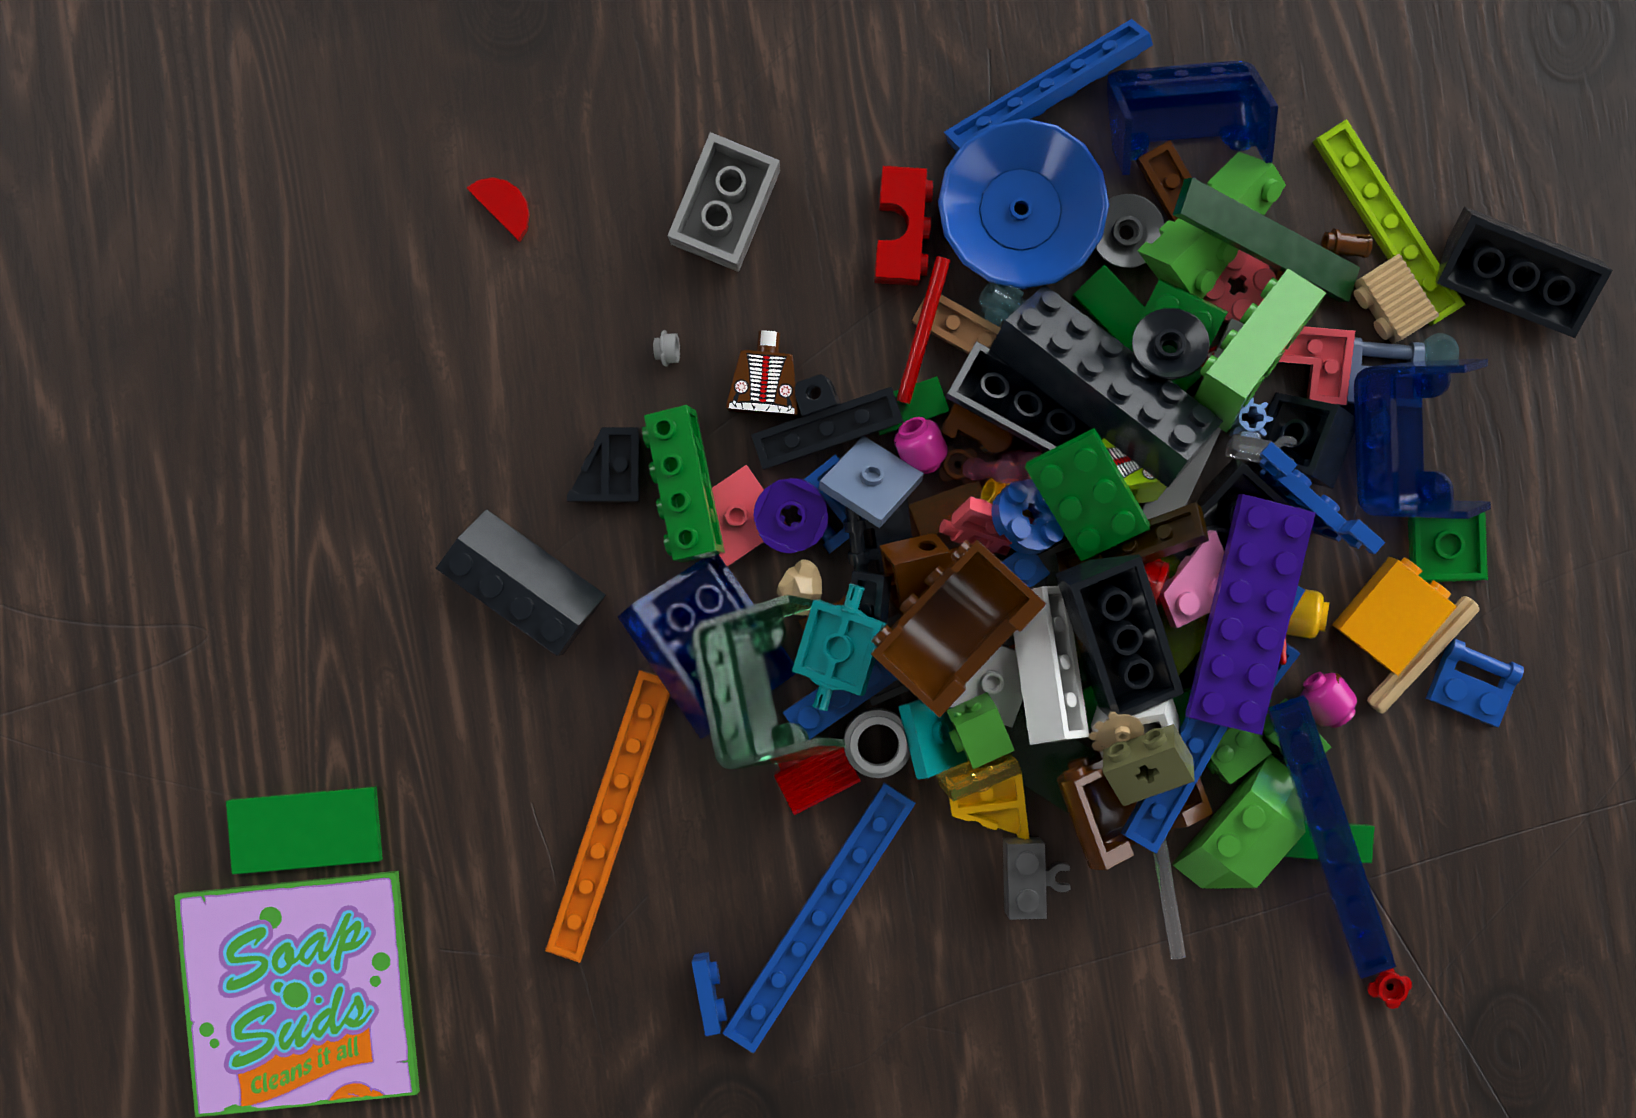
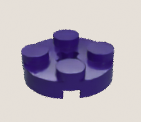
M799 478L780 479L765 488L756 501L753 514L756 529L760 533L759 535L769 547L783 553L803 551L816 544L823 536L829 518L827 501L819 489L808 481ZM794 505L798 507L797 513L802 516L801 522L793 521L791 526L784 523L785 516L781 514L782 508L790 509Z

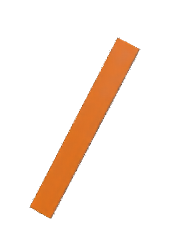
M643 670L638 672L545 950L546 952L579 963L582 961L675 683L673 680Z

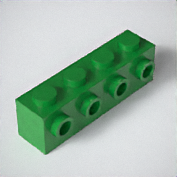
M683 405L644 415L646 426L642 427V435L646 447L651 448L653 462L649 463V470L653 482L658 484L660 498H657L656 504L660 518L665 520L668 534L664 535V545L667 554L672 556L673 561L685 563L725 553L696 410L688 405Z

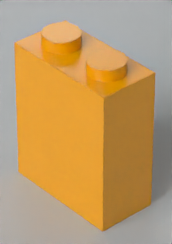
M1388 557L1332 624V626L1397 676L1400 675L1457 608L1454 603L1448 600L1451 593L1434 580L1428 584L1419 576L1422 570L1406 557L1401 561Z

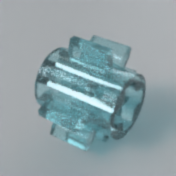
M989 282L979 298V304L983 306L981 312L985 313L984 318L999 326L1002 321H1005L1025 302V299L1022 298L1024 292L1012 285L1004 286Z

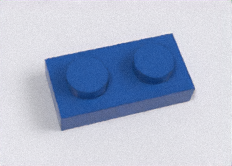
M709 952L695 954L692 959V968L705 1036L720 1034L722 1021H727V1012L724 998L717 999L715 985L720 984L718 965L716 961L710 962Z

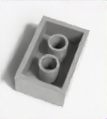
M710 132L667 235L671 245L739 272L779 176L780 160Z

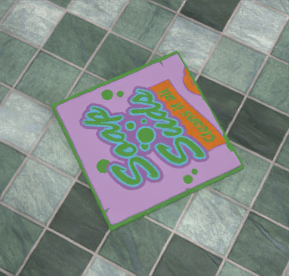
M399 871L183 892L174 895L195 1117L417 1095L420 1092Z

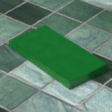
M377 786L226 800L232 874L378 862L383 860Z

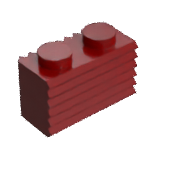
M831 737L825 738L811 746L813 753L801 759L798 754H794L778 763L780 770L774 772V777L794 815L861 781L856 769L848 761L840 739L833 742Z

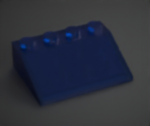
M719 555L701 559L630 605L618 616L700 739L722 727L796 674L792 672L793 661Z

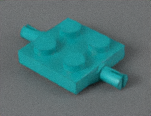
M849 584L844 605H833L819 599L813 600L792 672L809 677L815 684L819 685L814 704L812 705L814 708H819V710L828 711L833 690H845L858 696L865 695L876 660L871 655L876 647L871 640L887 624L868 617L861 610H858L865 588L855 584Z

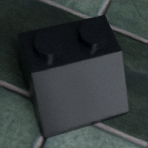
M1275 392L1267 416L1273 417V421L1265 423L1263 426L1267 435L1258 437L1250 461L1260 465L1262 460L1260 453L1269 442H1273L1297 464L1294 469L1308 477L1312 484L1333 489L1359 419L1336 404Z

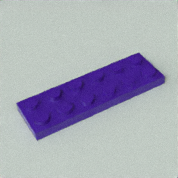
M1238 494L1187 704L1186 717L1262 735L1316 512L1245 494Z

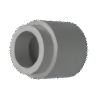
M869 707L856 713L848 722L843 737L844 749L848 761L858 772L872 778H884L895 774L906 764L910 757V751L902 720L898 714L883 707ZM876 724L890 727L898 737L896 754L891 760L883 764H873L866 761L858 751V739L861 733L869 726Z

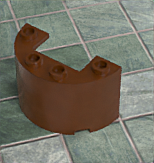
M965 539L950 555L954 560L945 569L938 565L927 576L924 582L928 587L918 597L912 593L901 604L898 610L902 615L890 628L886 624L871 640L876 645L871 655L939 718L966 690L965 684L1016 630L1021 632L1047 604L978 540L970 543Z
M1094 750L1095 756L1090 759L1088 756H1082L1067 762L1069 769L1058 776L1057 782L1089 868L1108 870L1134 856L1131 846L1136 844V842L1120 832L1137 802L1126 806L1121 804L1103 774V758L1100 751ZM1200 778L1171 829L1189 827L1213 814Z

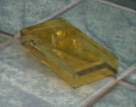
M1009 753L975 769L972 768L969 761L939 773L937 779L939 786L952 801H956L975 792H984L994 784L1021 774L1019 762Z

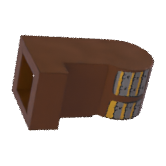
M953 403L940 429L944 438L951 441L956 433L978 443L980 449L990 455H996L1005 451L1012 441L1011 433L956 403Z

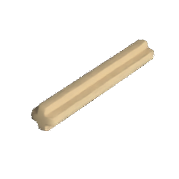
M1467 596L1461 597L1455 604L1457 608L1400 675L1397 676L1391 672L1367 699L1373 709L1381 714L1385 713L1479 612L1478 604Z

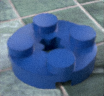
M1020 478L1013 481L995 497L992 504L994 527L999 536L1004 534L1012 542L1008 546L1015 551L1028 555L1038 554L1063 538V530L1031 478ZM1028 509L1033 514L1034 521L1032 524H1030L1028 517L1023 516V511Z

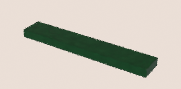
M1193 177L1184 179L1173 212L1174 216L1283 273L1287 269L1292 270L1326 292L1325 295L1338 302H1349L1360 270L1359 266Z

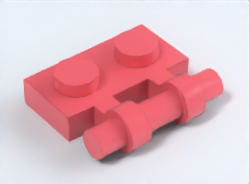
M970 496L952 514V521L944 519L939 527V532L950 536L951 541L961 544L965 539L970 543L978 540L992 554L996 552L1006 556L1011 548L1008 545L1012 544V542L1004 534L999 536L994 527L992 504L983 499ZM1028 517L1030 520V524H1032L1034 519Z

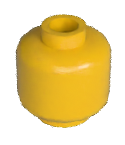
M1305 589L1290 617L1286 635L1312 639L1318 635L1319 631L1325 632L1330 602H1324L1321 592Z

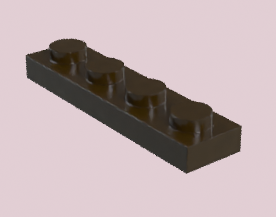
M1197 502L1148 519L1150 522L1149 530L1083 561L1079 559L1073 547L1058 552L1056 556L1059 572L1088 560L1139 554L1142 557L1143 564L1208 542L1209 537L1202 508Z

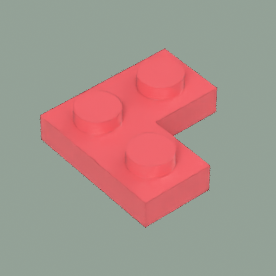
M1304 327L1289 349L1284 348L1285 352L1279 362L1310 365L1307 399L1331 404H1347L1355 331Z

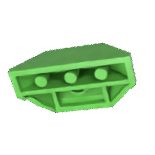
M1270 754L1255 766L1173 861L1172 865L1200 888H1257L1306 832L1298 776Z

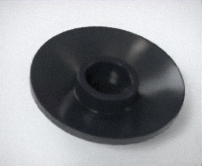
M1164 308L1151 312L1138 323L1132 338V350L1139 365L1151 375L1163 379H1180L1191 375L1202 366L1207 358L1210 342L1205 326L1193 314L1181 309ZM1170 345L1176 349V352L1168 353L1162 348Z

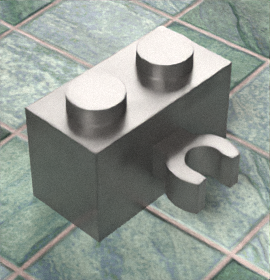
M1029 837L1030 839L1003 838L1004 910L1009 920L1047 919L1046 886H1051L1057 892L1071 890L1069 883H1058L1055 880V876L1059 871H1070V866L1065 862H1055L1049 868H1046L1045 843L1040 837Z

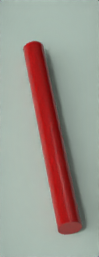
M936 256L897 394V401L907 404L911 403L950 265V259Z

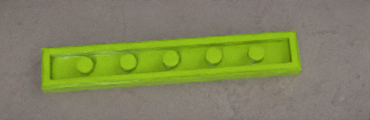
M1344 120L1317 137L1313 144L1386 258L1389 260L1398 254L1402 256L1407 267L1410 268L1411 273L1414 274L1415 279L1422 287L1423 292L1426 293L1427 298L1439 313V317L1428 324L1432 326L1463 307L1465 303L1457 291L1435 282L1440 267L1439 262L1348 120Z

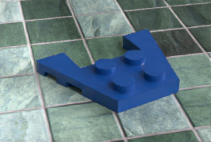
M1269 442L1260 453L1262 458L1260 466L1263 469L1260 471V478L1291 506L1316 512L1312 531L1315 534L1338 542L1343 539L1350 546L1357 549L1364 545L1371 554H1376L1385 544L1360 519L1347 521L1338 513L1340 507L1334 500L1324 494L1320 497L1309 488L1312 485L1309 478L1294 469L1297 464L1273 442Z

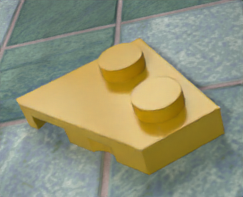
M1020 767L946 776L953 817L968 822L977 821L984 827L993 830L999 828L1017 834L1018 838L1030 839Z

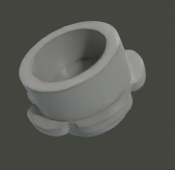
M666 330L661 332L660 338H654L653 342L655 360H661L663 366H668L669 363H679L680 359L678 334H667Z

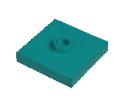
M920 699L899 706L917 780L932 777L968 761L964 751L957 753L948 732L954 730L947 711L939 718Z

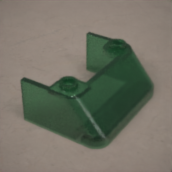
M787 594L702 621L695 628L692 642L714 753L718 763L724 768L744 769L795 761L846 747L845 739L815 738L809 740L806 730L801 725L796 723L778 725L764 654L777 650L783 644L786 637L783 617L811 609L813 600Z

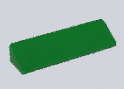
M1103 265L1072 295L1107 333L1126 346L1145 306L1107 266ZM1202 366L1197 370L1189 387L1202 376L1199 374Z

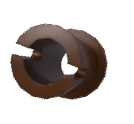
M1334 228L1331 232L1323 234L1321 247L1336 255L1367 258L1372 250V239L1370 234L1341 233L1339 229Z

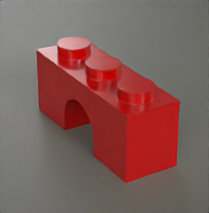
M882 167L879 211H892L899 214L906 222L907 231L896 240L877 241L874 283L918 286L920 276H927L928 254L922 253V241L930 237L931 217H924L925 203H932L933 180H927V168Z

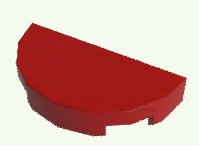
M491 177L477 180L466 188L519 242L523 239L529 227V205L516 186L507 180Z

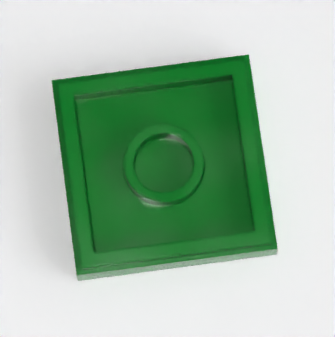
M1485 507L1407 509L1409 560L1422 570L1419 576L1426 582H1432L1433 580L1436 582L1488 580Z

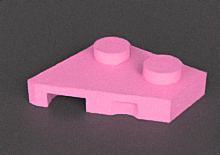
M1214 530L1207 531L1209 541L1200 544L1191 556H1186L1177 567L1176 574L1163 585L1159 598L1171 627L1179 628L1210 613L1224 556L1223 547L1217 532Z

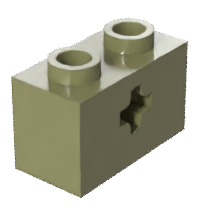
M1174 724L1152 729L1145 735L1126 742H1116L1109 748L1103 749V774L1123 806L1195 781L1193 757Z

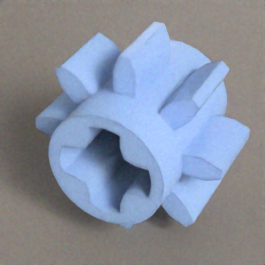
M1252 398L1246 407L1242 406L1234 424L1231 426L1232 430L1229 436L1242 434L1244 443L1251 442L1253 432L1259 437L1266 436L1267 433L1263 426L1265 423L1273 421V417L1267 416L1264 410L1268 403L1264 402L1258 405L1254 403V398ZM1248 413V417L1254 418V424L1249 425L1247 421H1242V415Z

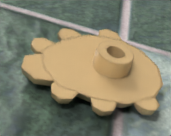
M1110 712L1108 714L1109 719H1106L1104 723L1102 721L1095 723V728L1098 732H1091L1089 738L1095 740L1092 743L1093 749L1102 752L1103 749L1109 748L1116 742H1126L1145 735L1144 726L1136 717Z

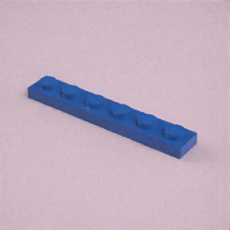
M1130 19L944 131L948 144L957 152L965 141L991 124L1024 118L1031 119L1043 114L1046 109L1065 98L1073 96L1081 88L1096 79L1106 76L1109 71L1128 60L1136 58L1141 52L1153 46L1150 33Z

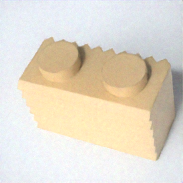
M1400 254L1387 260L1355 282L1356 290H1354V296L1362 308L1370 309L1376 319L1374 321L1375 330L1382 339H1389L1391 344L1403 340L1439 317V313L1427 298L1426 293L1423 292L1422 287Z

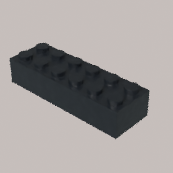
M1043 285L1004 321L990 347V350L1091 429L1095 428L1100 436L1166 487H1169L1200 453L1223 422L1222 419L1183 391L1177 384L1169 379L1159 378L1145 371L1139 365L1130 349L1046 285Z

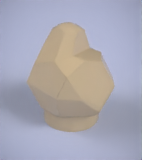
M801 560L784 574L777 588V594L783 600L781 607L783 611L796 615H809L813 600L821 599L822 579L817 566L813 562Z

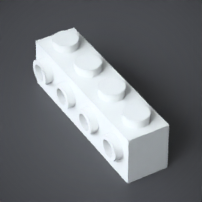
M1042 586L1031 589L1047 604L1021 632L1016 630L1013 633L1030 745L1089 737L1074 633L1059 586Z

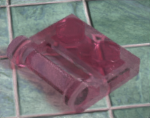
M1023 450L1003 452L1001 453L1002 459L985 462L980 458H969L964 462L963 474L970 480L993 478L998 483H1013L1031 479L1025 469L1026 462L1040 456L1041 451L1024 453Z

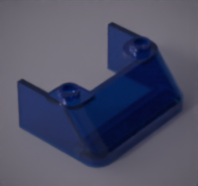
M1225 61L1120 70L1108 75L1107 98L1112 151L1122 175H1130L1131 160H1136L1141 155L1146 154L1149 151L1150 142L1220 136L1221 140L1229 145V148L1232 150L1245 151L1256 146L1265 163L1273 162L1278 104L1255 66L1251 63Z
M1488 359L1427 360L1377 365L1365 368L1357 374L1354 380L1357 498L1360 507L1366 513L1373 516L1469 519L1491 509L1490 501L1454 500L1453 484L1446 474L1440 471H1424L1422 398L1438 397L1448 390L1451 383V373H1466L1487 367Z

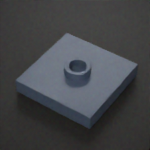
M863 436L820 480L819 489L880 528L922 482L924 473Z

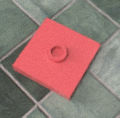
M747 464L712 488L725 553L719 554L727 567L764 543L756 529L753 516L756 501L764 489Z

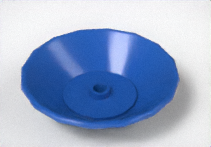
M1024 118L991 124L962 144L944 171L938 206L944 236L962 264L990 283L1027 289L1057 283L1085 264L1103 238L1109 200L1104 173L1083 142L1058 125ZM1023 204L1027 208V213L1018 215L1014 210V206Z

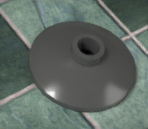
M1136 194L1114 196L1108 199L1109 209L1103 238L1095 249L1105 261L1117 267L1134 268L1144 265L1146 262L1137 250L1145 242L1152 244L1161 236L1159 229L1164 225L1163 217L1158 208L1142 196ZM1121 228H1128L1132 233L1131 239H1122L1119 230Z

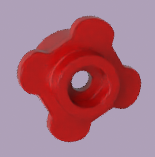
M1384 964L1379 967V975L1375 981L1368 984L1367 991L1370 996L1374 998L1379 997L1385 1001V1005L1388 1008L1396 1009L1406 999L1409 990L1412 988V981L1408 976L1397 974L1393 966ZM1389 983H1392L1393 988L1391 990L1387 989V985Z

